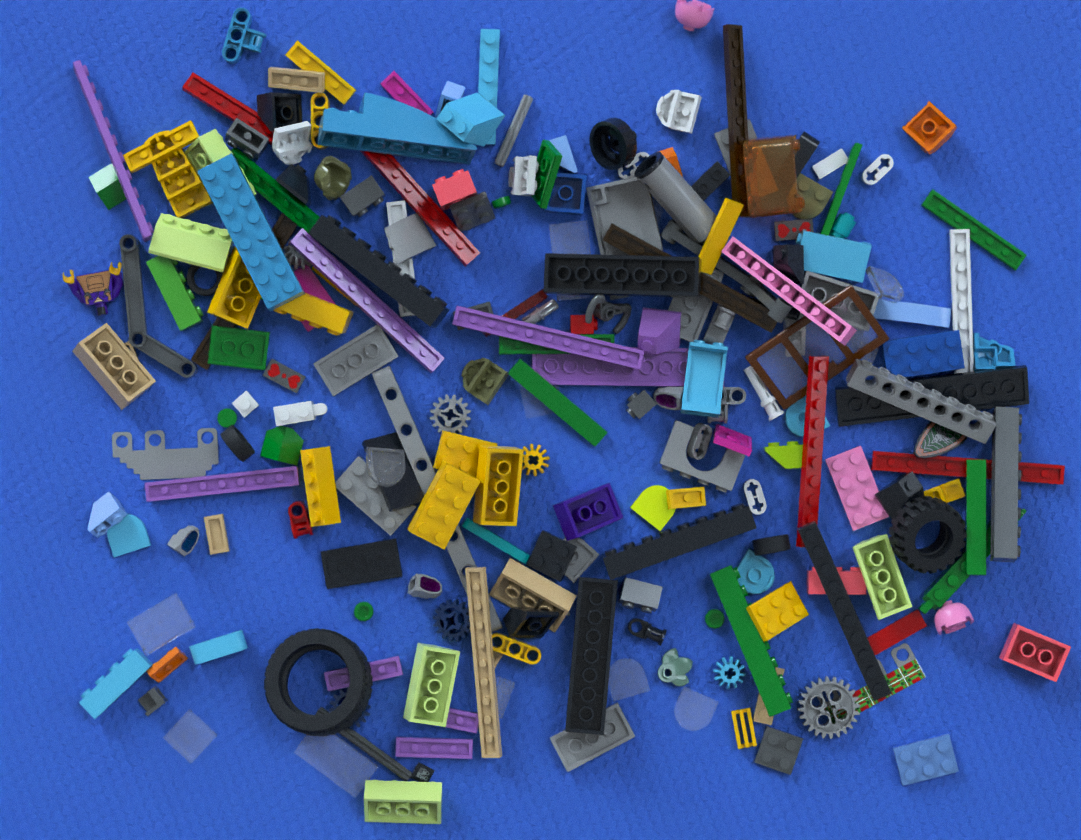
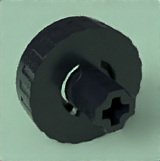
M609 118L594 125L589 138L590 148L595 160L602 167L608 170H616L629 165L636 156L637 135L625 121L619 118Z

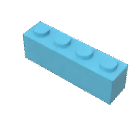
M138 648L134 651L132 649L127 651L122 656L124 660L120 664L116 662L109 669L110 674L106 677L102 675L95 682L97 686L92 691L87 689L81 695L83 699L79 703L94 719L99 717L153 665Z

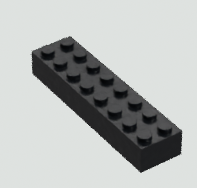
M321 215L309 231V235L427 325L433 328L439 325L449 311L445 301L436 296L433 298L431 296L432 291L421 284L420 286L416 285L417 280L406 273L403 275L401 273L402 269L391 261L389 263L386 262L387 257L379 251H372L370 249L372 246L365 240L360 238L357 240L355 238L357 234L345 226L343 228L340 227L342 223L330 215L328 217Z
M545 253L544 292L547 294L570 295L604 294L606 296L700 298L702 259L700 257Z
M739 503L731 506L732 510L726 512L722 509L714 512L713 517L707 518V516L697 518L695 519L696 523L691 525L686 522L677 525L678 529L671 531L670 528L660 531V536L653 538L652 535L641 538L642 542L634 544L632 541L624 544L623 549L616 551V548L604 551L605 555L602 558L610 580L756 529L750 507Z
M579 577L565 732L604 735L618 580Z

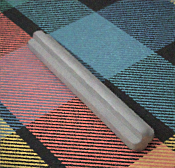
M523 95L495 159V164L503 167L507 161L533 101L531 96Z

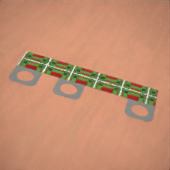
M904 643L891 651L898 669L888 674L880 660L877 659L892 694L874 701L866 685L855 691L852 695L859 697L855 701V703L860 704L859 708H855L856 711L860 713L926 677L908 644ZM906 649L909 653L908 659L900 661L896 656L897 651ZM832 691L834 694L832 700L838 699L839 695L837 691ZM826 702L827 707L824 710L826 709L830 713L831 721L834 724L835 718L831 711V707L834 706ZM839 709L836 712L837 718H843L846 714L845 709Z

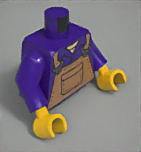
M111 262L109 270L75 276L76 279H74L73 270H70V277L65 276L63 272V281L68 284L72 294L86 306L95 305L97 316L107 315L106 303L115 302V298L119 296L123 287L121 262L118 263V268H114Z

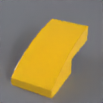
M959 478L924 491V496L936 497L946 503L966 496Z

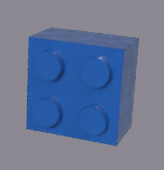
M557 173L545 212L583 215L587 175Z

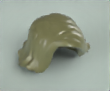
M333 156L325 157L318 165L314 174L315 184L323 191V196L328 200H337L345 194L352 180L351 168Z

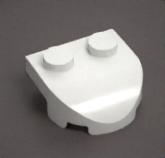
M671 90L670 93L659 99L656 107L657 116L666 127L675 131L692 134L702 97L681 92L680 90Z
M305 121L274 128L272 149L275 155L285 164H297L302 161L301 157L306 152L310 153L313 146L309 142L311 124Z
M516 156L513 159L514 167H510L508 185L512 187L511 194L520 196L534 195L537 189L535 176L539 167L537 156Z

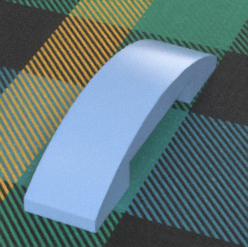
M879 299L874 317L882 320L949 328L952 309Z

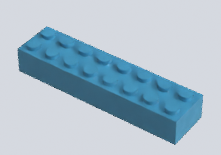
M231 153L198 170L197 172L267 309L273 311L304 295L305 292L234 155Z

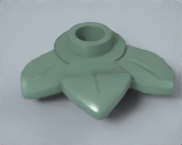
M670 649L662 657V665L657 671L658 678L665 683L671 682L675 686H684L689 683V679L685 674L692 668L693 661L689 658H679L677 649ZM666 669H668V670L670 671V675H669V676H666V675H665V670H666Z

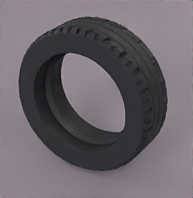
M319 628L297 632L295 635L285 639L284 643H281L275 649V653L271 655L268 661L269 665L266 667L264 675L266 677L264 679L266 700L270 704L269 707L274 715L283 724L295 731L311 736L334 735L353 725V722H356L361 717L362 712L368 706V700L371 698L372 693L371 686L373 685L370 664L367 662L364 652L360 650L357 644L337 632ZM313 650H327L338 655L346 664L350 675L349 689L345 699L334 711L324 715H310L302 712L293 704L288 694V678L292 667L301 656Z

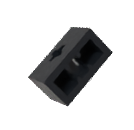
M717 161L691 187L705 201L730 174Z

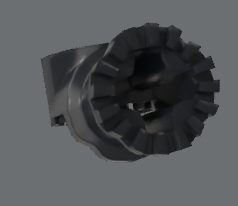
M633 618L628 623V630L634 636L644 640L650 639L657 642L660 646L663 643L664 639L662 638H665L666 629L661 630L653 627L651 623L639 618ZM638 621L642 624V629L639 632L632 631L631 625L633 622Z

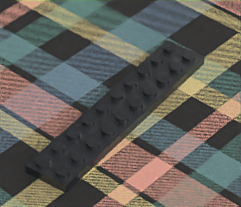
M1026 365L907 379L912 383H921L926 389H935L945 397H954L959 403L964 405L970 404L976 410L1029 404ZM886 383L883 387H890L892 384ZM849 386L835 388L839 427L920 417ZM905 390L902 391L900 394L905 395L909 391ZM920 398L918 402H923L926 398ZM938 405L935 409H941L943 406Z

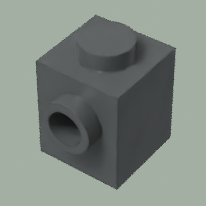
M645 390L639 394L635 392L627 399L629 403L627 404L628 409L626 411L633 419L635 417L641 419L656 405V402Z

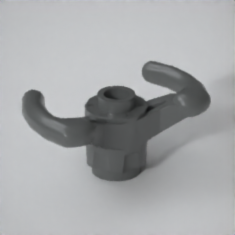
M596 294L587 307L585 322L590 324L593 315L602 321H609L614 315L623 313L621 320L613 329V332L618 334L627 324L632 308L628 303H610L605 300L604 294Z

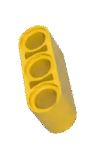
M317 92L311 97V142L315 148L324 150L328 146L316 144V138L319 135V126L316 125V119L322 116L324 109L330 108V101L324 93ZM319 97L325 98V104L321 107L315 104Z
M496 632L492 634V638L500 637L502 639V644L498 647L493 646V651L528 664H537L541 660V650L538 647L515 638H510V636ZM511 644H518L520 651L512 653L509 649ZM530 650H535L538 653V657L535 660H530L527 653Z

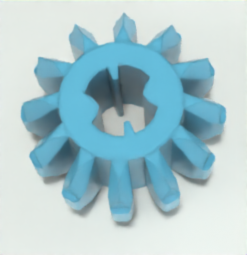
M732 656L729 657V662L723 657V665L716 662L720 669H713L714 673L719 674L714 679L715 681L721 679L719 686H723L726 682V689L730 688V683H732L734 688H737L736 681L741 684L743 683L739 676H746L745 672H740L745 666H738L740 663L739 659L733 663ZM729 668H732L731 670L734 672V674H731L730 677H727V674H724L725 671H728Z

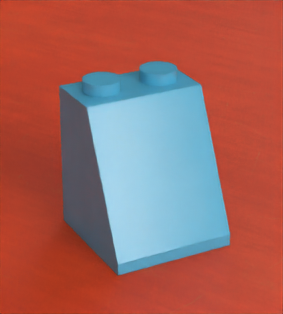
M474 93L448 102L436 119L463 142L484 147L505 117V114L479 93Z

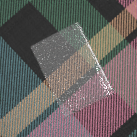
M177 593L127 622L146 656L196 627Z

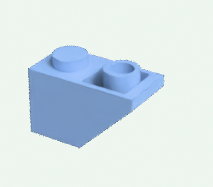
M107 492L93 503L88 531L97 538L104 535L113 525L121 522L127 515L119 500L110 492Z

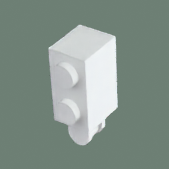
M313 401L273 407L276 426L316 420V416L326 414L328 408L323 403L314 404Z

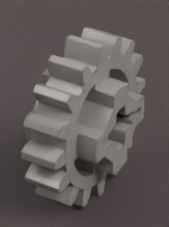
M446 394L445 400L439 397L440 403H433L436 408L435 410H430L431 413H434L430 420H435L432 426H439V433L442 430L451 431L452 433H456L455 430H458L462 433L461 427H468L465 421L471 420L470 417H467L471 410H466L465 408L468 406V403L462 404L463 398L461 397L459 400H456V395L449 399L448 394ZM449 402V406L446 409H439L444 403ZM456 403L462 408L463 414L458 413L456 410ZM452 409L453 413L460 417L452 418L449 421L448 417L441 413L449 412ZM438 416L443 417L445 426L439 422ZM456 420L462 421L458 426L451 428L452 423Z

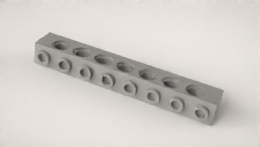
M856 359L846 376L847 386L981 443L986 444L996 427L995 419L989 412H980L970 404L964 405L959 403L954 397H945L935 389H926L921 383H912L902 375L897 374L896 376L883 367L877 368L867 360L861 361ZM874 376L872 380H866V377ZM886 383L892 384L890 387H883ZM902 391H909L905 395L900 394ZM920 398H926L925 401L918 402ZM938 405L943 406L941 409H935ZM954 413H960L959 416H952ZM972 420H978L974 424L969 423Z

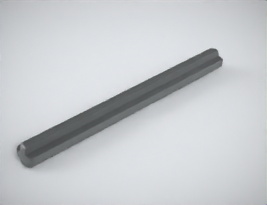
M320 707L315 715H324L329 712ZM350 727L339 732V734L404 781H408L411 777V771L356 731L350 730Z

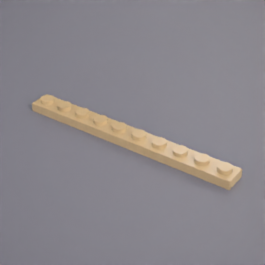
M486 567L465 568L481 755L482 758L502 757Z

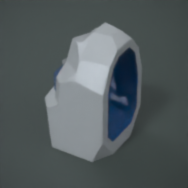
M191 525L180 529L176 535L171 537L167 546L185 557L191 553L199 538L198 528Z

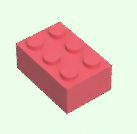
M464 169L453 172V176L450 178L440 177L434 180L435 184H432L442 211L449 209V205L477 195L469 171L464 172Z
M1013 623L999 658L1057 682L1071 646Z

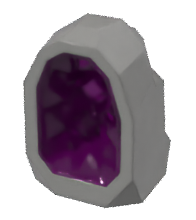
M672 386L658 388L653 394L654 401L662 408L681 410L684 388Z
M415 574L409 582L408 593L413 597L437 598L442 593V585L434 577Z

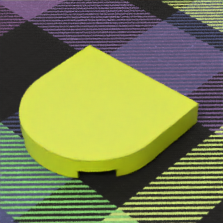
M654 485L646 488L630 508L661 531L676 509H668L666 490L669 489L660 485Z

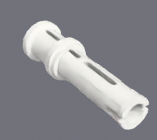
M749 366L743 371L761 400L760 406L764 407L769 416L768 420L771 421L784 414V411H781L776 403V398L773 395L771 396L766 385L753 367Z

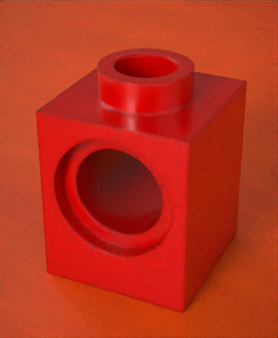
M570 315L571 333L594 334V330H598L597 319H594L593 315L592 322L587 324L585 322V315Z

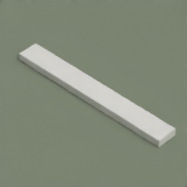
M970 229L949 230L952 330H959L965 366L963 369L954 370V374L974 371Z

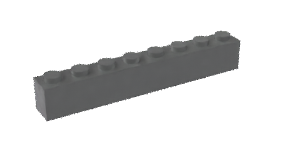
M995 407L992 411L996 427L992 432L990 561L1014 563L1021 553V548L1018 546V538L1021 535V527H1018V519L1021 517V508H1018V500L1021 499V489H1018V481H1021V470H1018V463L1021 462L1022 453L1019 451V444L1022 441V433L1019 432L1022 414H1019V408Z

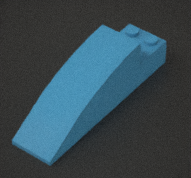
M364 93L359 113L353 110L347 112L339 111L336 108L324 109L319 124L318 145L468 165H470L477 149L475 145L463 142L435 117L402 102L370 93Z

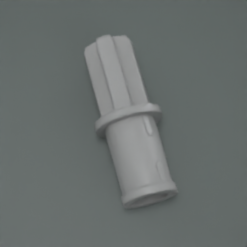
M551 299L541 307H536V310L522 318L523 322L536 324L542 319L545 320L544 317L558 309L559 306L554 299Z

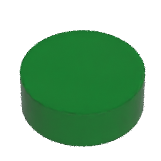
M505 196L491 203L493 208L497 209L511 204L510 196Z
M226 408L219 412L217 419L221 426L228 428L236 424L237 414L234 410Z
M360 602L354 609L355 617L360 621L369 620L374 612L372 605L368 602Z
M711 609L705 615V622L711 628H719L724 623V615L718 609Z

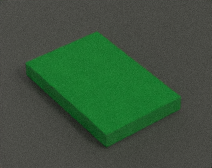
M543 140L537 157L539 167L535 176L537 189L534 195H531L539 207L547 209L562 159L561 153L549 140Z
M212 325L207 363L265 370L270 332Z

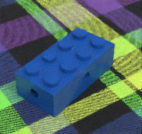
M959 330L892 339L881 345L884 368L896 376L899 374L904 377L965 368Z

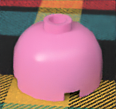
M677 0L675 16L678 22L684 25V29L694 31L695 28L701 29L710 22L714 8L698 0L689 2Z
M952 600L946 601L942 608L937 610L934 617L935 627L939 635H942V631H945V634H949L963 629L968 621L970 624L974 622L969 608L959 602L953 603Z

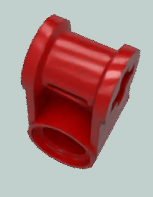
M301 501L293 502L289 506L288 513L294 539L307 534L314 535L306 505ZM293 506H301L303 509L302 514L295 515L293 513Z

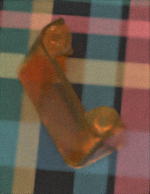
M796 135L758 137L744 141L743 154L750 218L800 213L802 208L805 207L804 197H801L797 191L795 155L800 150L799 139H796Z

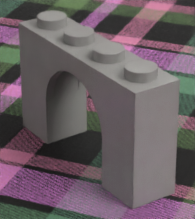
M675 420L659 461L663 465L662 469L673 472V469L681 471L680 476L688 479L694 476L699 478L697 482L706 486L712 483L716 485L715 489L725 493L727 490L732 491L745 455L726 448L721 462L715 468L708 471L697 470L689 463L686 456V448L694 427Z

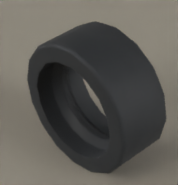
M191 265L186 276L190 289L202 296L214 295L223 272L215 271L217 280L214 286L209 289H202L196 285L194 280L196 271L201 267Z
M229 426L220 434L226 445L242 462L255 453L250 443L235 426Z
M788 534L752 541L756 556L791 549Z

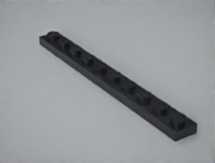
M813 521L797 528L873 700L876 701L892 694L816 522Z

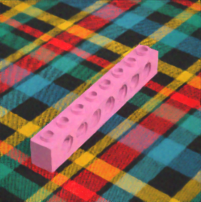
M732 236L721 252L844 346L857 331Z

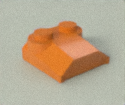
M928 101L927 105L902 129L921 147L923 152L930 155L936 152L953 135L957 126Z

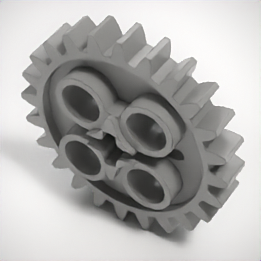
M825 676V681L822 682L818 677L817 684L811 681V688L805 686V689L808 691L807 693H800L804 700H798L803 705L797 708L798 711L803 712L799 718L806 719L802 724L804 726L809 724L807 729L809 732L815 729V736L821 732L822 738H825L826 734H828L829 738L832 739L833 733L840 737V731L847 734L846 727L853 729V726L850 724L851 721L857 722L854 715H860V713L855 708H859L860 704L855 703V701L859 697L852 696L855 690H848L850 687L849 683L843 686V679L837 683L836 677L829 681L828 676ZM834 690L839 691V698L831 700V692ZM823 691L826 692L829 704L834 706L831 707L835 718L834 724L831 721L830 713L826 709L824 710L827 704L822 694ZM814 697H821L822 701L819 706L812 705ZM839 709H845L846 711L843 718H837L836 712ZM821 715H827L828 717L825 724L818 723V718Z

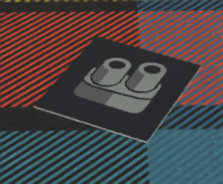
M418 762L411 778L419 782H429L435 770Z

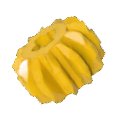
M530 444L531 451H528L525 446L523 447L526 455L523 454V463L525 465L522 466V470L526 467L528 468L526 475H529L530 471L533 470V475L537 476L536 469H539L540 473L543 474L544 470L541 468V465L548 468L549 465L543 463V460H549L550 457H542L547 452L546 449L541 453L538 452L541 445L537 446L536 451L533 444ZM530 455L538 456L537 465L528 463Z

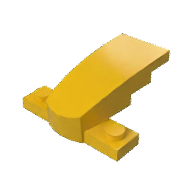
M191 120L170 131H161L152 135L143 145L123 155L131 173L150 164L153 165L167 200L170 202L176 217L184 218L213 203L200 177L182 149L199 137Z

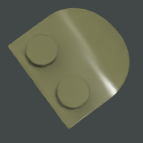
M800 173L787 194L786 201L789 212L800 220L815 218L823 211L833 191Z
M489 359L471 360L462 371L463 387L470 394L489 405L509 374Z

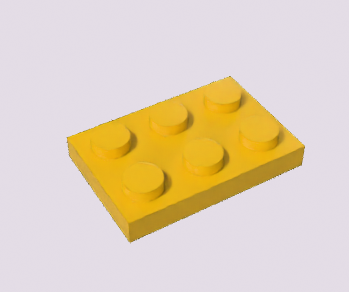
M442 430L433 468L439 469L442 461H445L477 478L479 445L497 446L498 444Z
M791 581L746 607L764 642L809 615Z

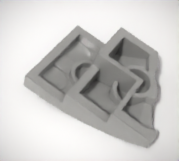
M417 213L384 228L389 247L395 252L396 258L393 260L395 265L436 247L423 220Z

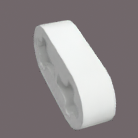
M645 152L636 154L634 160L629 165L624 166L627 169L631 166L634 167L630 171V176H623L621 174L623 172L622 167L618 169L619 177L622 180L635 177L634 173L637 169L635 164L639 161L638 157L647 158L650 155Z
M887 154L879 156L864 170L861 176L862 181L866 185L877 183L893 167L892 157ZM880 159H888L887 165L889 167L884 166L882 169H879L878 166L882 163ZM874 170H876L877 173L874 175L875 180L868 181L866 179L868 177L866 173H872Z
M749 479L744 483L743 490L751 512L759 515L765 512L767 507L760 483L755 479ZM750 482H752L753 485H757V488H755V496H753L750 490H747V487L750 486ZM754 498H757L758 502L763 504L760 507V511L752 507L755 505Z

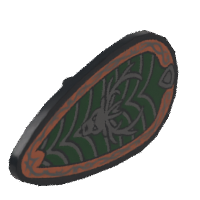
M954 413L952 416H959L960 413ZM930 421L919 435L913 452L917 458H933L963 444L967 436Z

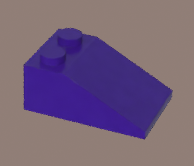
M610 483L552 505L566 541L581 537L623 518Z

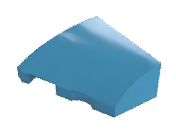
M973 333L974 371L1016 366L1013 348L1000 345L993 339L990 341L979 336V333Z

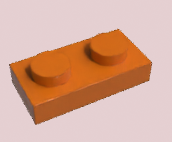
M175 647L168 651L158 662L154 663L146 672L152 679L160 683L184 663L188 657L184 652Z

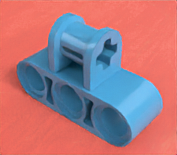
M240 7L234 11L222 49L223 58L230 64H236L240 61L244 49L261 53L262 50L260 48L263 38H266V34L250 29L252 16L245 8ZM241 13L247 14V20L244 22L238 21V16ZM239 31L242 33L241 39L233 40L232 36L235 32ZM230 50L236 51V56L233 59L227 58V53Z

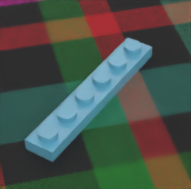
M481 29L478 93L497 108L500 29ZM496 130L485 145L496 144Z

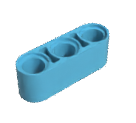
M242 630L189 646L195 665L248 648Z

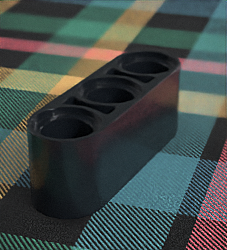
M804 131L774 178L790 188L820 141Z

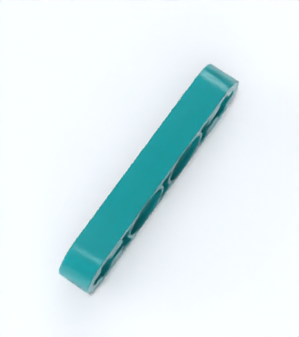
M466 517L461 525L525 564L530 557L528 553L478 523L473 522V520Z

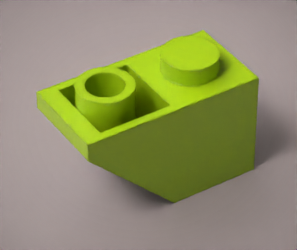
M789 441L785 446H779V442L768 443V447H763L764 451L784 469L802 467L803 445H799L798 441Z

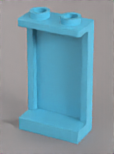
M802 229V232L798 233L796 244L804 245V271L863 283L872 246L869 242L852 241L810 232L806 229Z
M694 340V342L689 343L681 413L719 418L728 347L724 346L723 343L714 342L711 345L705 344V341Z

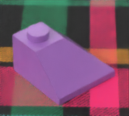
M643 307L638 333V349L645 351L644 353L659 354L679 348L681 312Z

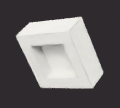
M245 391L232 402L244 418L259 406L248 391Z

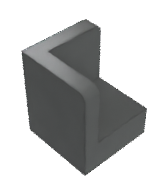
M155 686L139 698L138 701L147 711L145 714L149 716L168 700L160 689Z

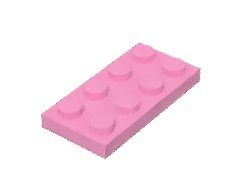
M861 446L825 459L852 531L889 517L875 496L879 490Z

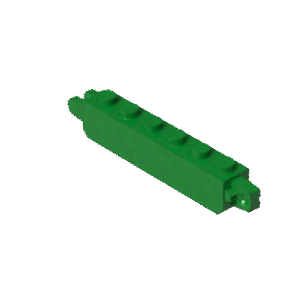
M1024 508L1021 509L1020 519L1026 513ZM991 520L986 525V558L991 554ZM967 546L961 551V555L954 559L955 562L952 565L949 564L924 591V596L922 597L924 602L918 608L923 614H926L931 608L934 610L938 607L940 608L970 576L967 575Z

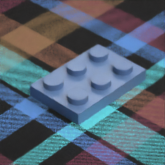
M949 734L893 748L903 786L959 772Z

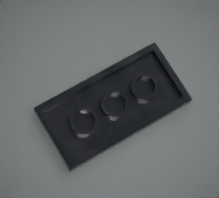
M397 432L364 440L362 442L363 448L389 512L420 504L424 495Z
M396 538L321 551L327 589L403 576Z

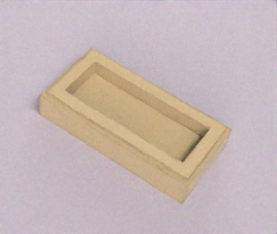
M218 514L204 517L210 555L229 552L224 515Z

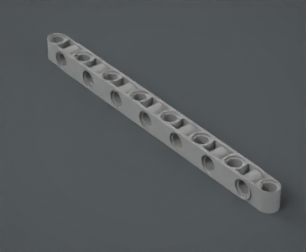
M390 366L373 372L372 376L425 496L436 475V471L433 468V464ZM390 389H394L397 393V397L394 400H389L386 396L387 391ZM406 424L412 427V432L408 436L402 433V427ZM419 460L427 462L426 470L421 471L417 468ZM458 524L455 529L458 538L455 541L449 540L446 547L467 594L466 576L463 574L462 569L464 566H477ZM488 594L491 632H494L503 627Z

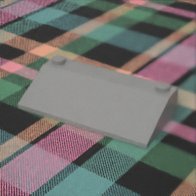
M636 177L586 188L601 255H628L603 241L611 223L663 250L652 196ZM610 296V300H615V299H620V298H625V297H630V296Z

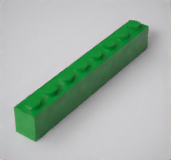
M732 565L710 573L769 717L791 709L793 699L790 692L786 693L783 686L786 683L782 674L778 675L776 668L778 664L775 657H771L769 654L770 644L768 641L764 642L746 610V607L751 605L752 602L748 604L745 585H740L738 579L741 576L738 568H733Z

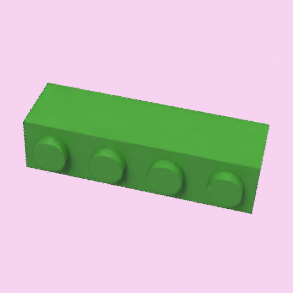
M157 256L147 261L146 263L180 331H185L203 322L202 316L204 314L200 306L195 305L193 301L195 296L191 289H187L185 285L187 280L183 272H179L176 267L178 265L177 260Z

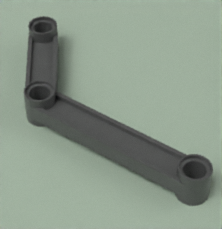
M670 219L660 234L666 241L675 244L677 241L698 256L703 247V244H697L690 239L673 219ZM720 256L715 267L742 284L741 290L752 297L756 296L769 309L767 314L775 321L782 323L792 309V306L779 297L776 298L754 276L748 275Z
M128 234L121 237L119 245L121 248L129 343L182 377L192 378L198 371L197 365L147 334L139 251L140 243L136 237ZM133 239V247L127 249L125 247L126 240ZM137 334L143 336V342L139 345L134 341V337ZM186 364L192 366V372L188 375L183 371V367Z

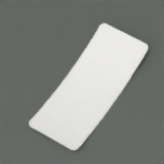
M839 149L813 165L812 168L818 178L821 179L846 164L848 157L843 149Z

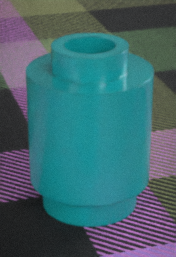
M847 212L844 214L839 213L829 235L847 239L856 224L853 221L855 217Z

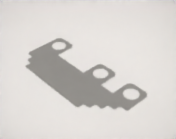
M215 428L199 429L197 432L198 448L165 449L164 432L161 430L147 431L145 433V450L137 451L132 450V435L130 432H115L112 435L113 457H119L120 463H127V468H133L134 474H140L141 480L206 476V471L211 470L213 464L219 463L217 430ZM204 432H211L214 439L210 444H205L202 441L201 436ZM152 434H158L161 437V443L158 446H152L149 443V437ZM121 435L126 436L128 439V445L124 448H120L116 444L117 437Z

